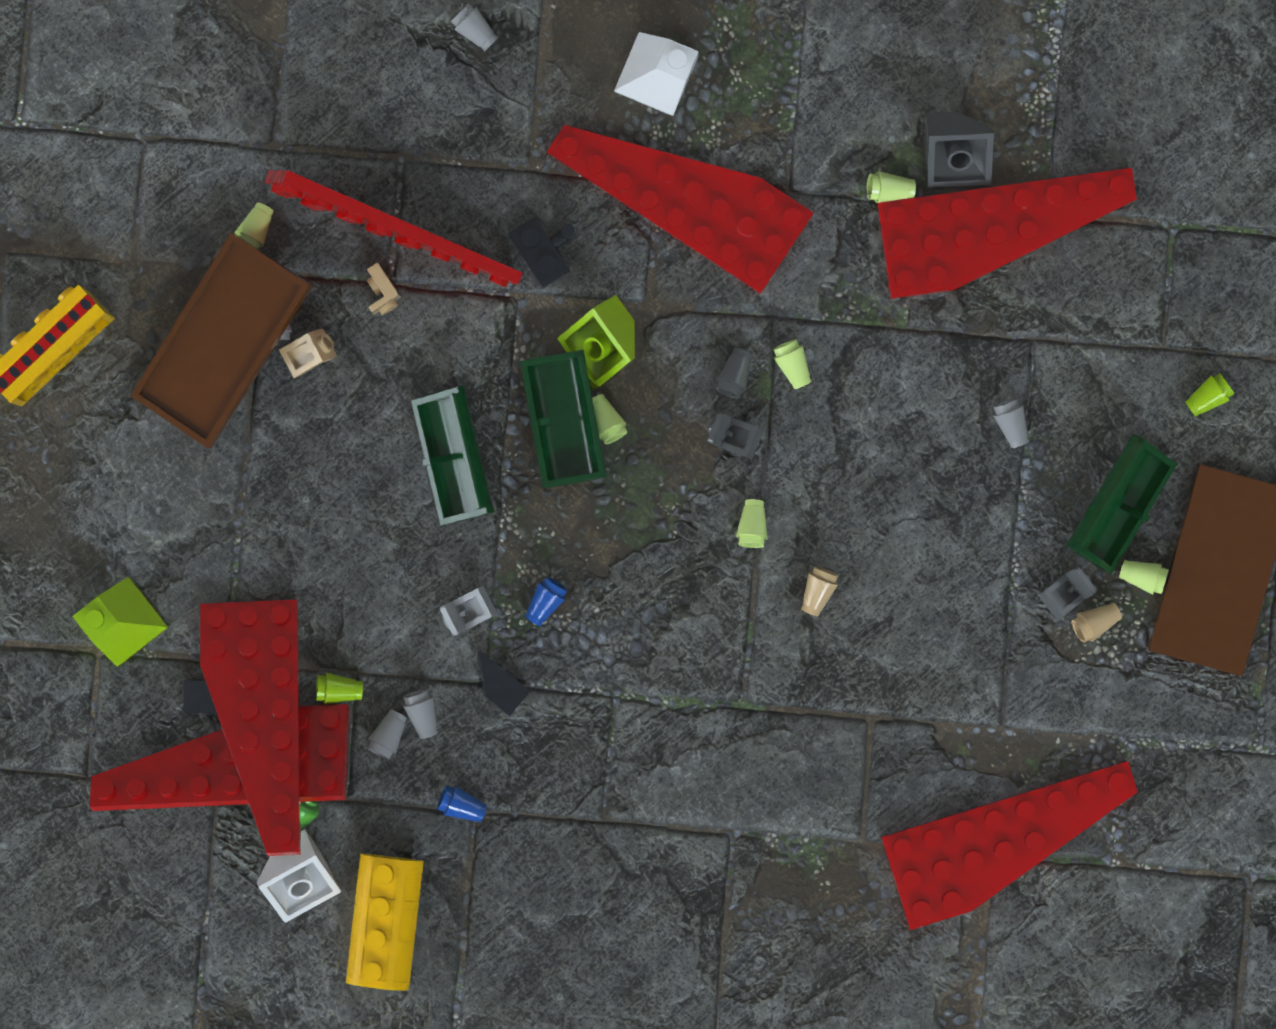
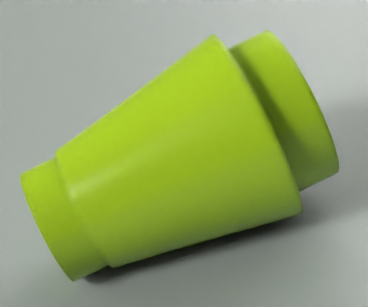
M1219 373L1214 377L1210 375L1189 399L1184 402L1194 416L1197 417L1199 414L1229 402L1228 398L1235 393Z
M327 672L325 675H317L316 701L330 704L362 700L363 681Z

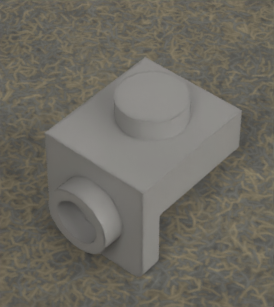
M484 586L440 607L443 622L453 636L497 615Z

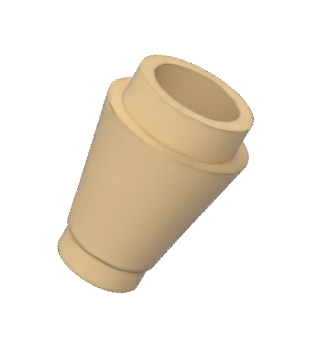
M814 566L813 571L808 573L801 610L811 615L819 616L839 585L836 582L838 575L825 568Z
M1112 602L1108 605L1077 613V617L1071 623L1080 641L1083 643L1088 640L1093 642L1116 624L1117 621L1121 620L1122 615L1117 605Z

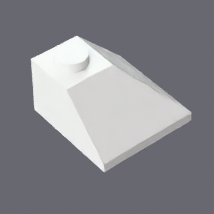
M639 32L614 92L674 116L697 61L698 51L667 38Z
M305 829L301 831V855L270 856L257 880L259 889L285 923L342 892L319 848Z

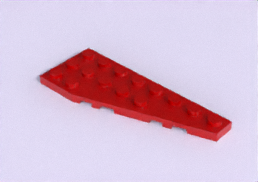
M566 125L563 126L547 150V154L759 294L762 293L814 214L760 177Z
M1132 168L877 203L890 299L954 291L1084 225L1134 202L1137 198Z
M269 170L264 183L272 186L270 191L279 196L293 199L295 197L301 199L300 204L315 211H332L336 213V218L345 222L366 225L365 230L381 237L383 235L386 237H396L394 243L411 250L412 248L417 250L423 248L430 251L431 256L447 263L449 260L460 263L459 268L471 274L478 275V272L490 276L488 281L506 288L508 283L518 285L523 274L518 270L291 171Z
M274 600L200 604V666L265 851L268 856L301 855L298 601Z
M347 704L299 706L300 802L346 800L350 711ZM223 729L91 776L89 807L92 811L249 804Z
M1123 761L881 836L909 929L913 930L973 911L1136 794L1138 791L1129 762Z

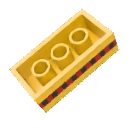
M77 285L75 288L70 286L65 289L57 298L60 302L51 311L48 308L42 311L34 320L36 325L28 333L25 331L19 333L11 341L10 344L13 347L5 355L0 353V393L10 403L21 407L25 405L115 319L89 290L80 285Z

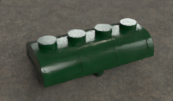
M584 350L520 361L542 487L552 488L607 477Z
M465 386L454 387L411 401L425 458L422 461L423 465L427 467L440 526L495 512Z
M1131 434L1126 446L1114 466L1110 469L1105 481L1093 501L1089 504L1071 538L1067 541L1066 546L1088 562L1112 574L1143 521L1147 522L1150 516L1147 514L1177 466V463L1141 436Z

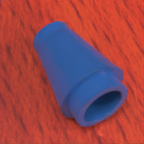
M546 576L543 582L539 581L525 617L535 625L541 626L566 600L567 588L553 578Z
M446 785L439 798L437 809L443 811L445 816L480 823L486 813L487 804L482 803L456 785L454 787Z

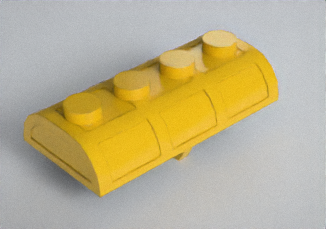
M360 853L345 983L384 990H409L423 860Z

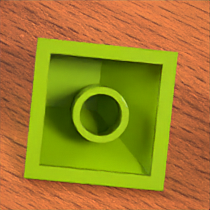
M617 295L591 309L557 338L566 352L584 350L589 383L594 390L635 359V321Z
M130 577L125 578L96 597L72 616L89 639L117 667L168 628L167 624Z

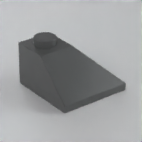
M958 111L925 113L927 188L991 185L993 129Z

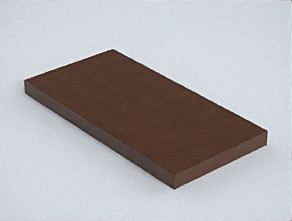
M230 233L130 396L206 448H212L313 285L237 234Z
M1198 465L1148 651L1243 676L1276 556V485L1205 465Z

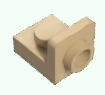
M377 262L367 269L371 275L367 282L377 296L382 293L384 297L368 308L374 315L378 312L381 315H385L398 306L396 301L401 296L382 266Z
M324 329L309 332L279 349L293 378L299 377L318 365L337 357L334 343L331 337L325 333Z

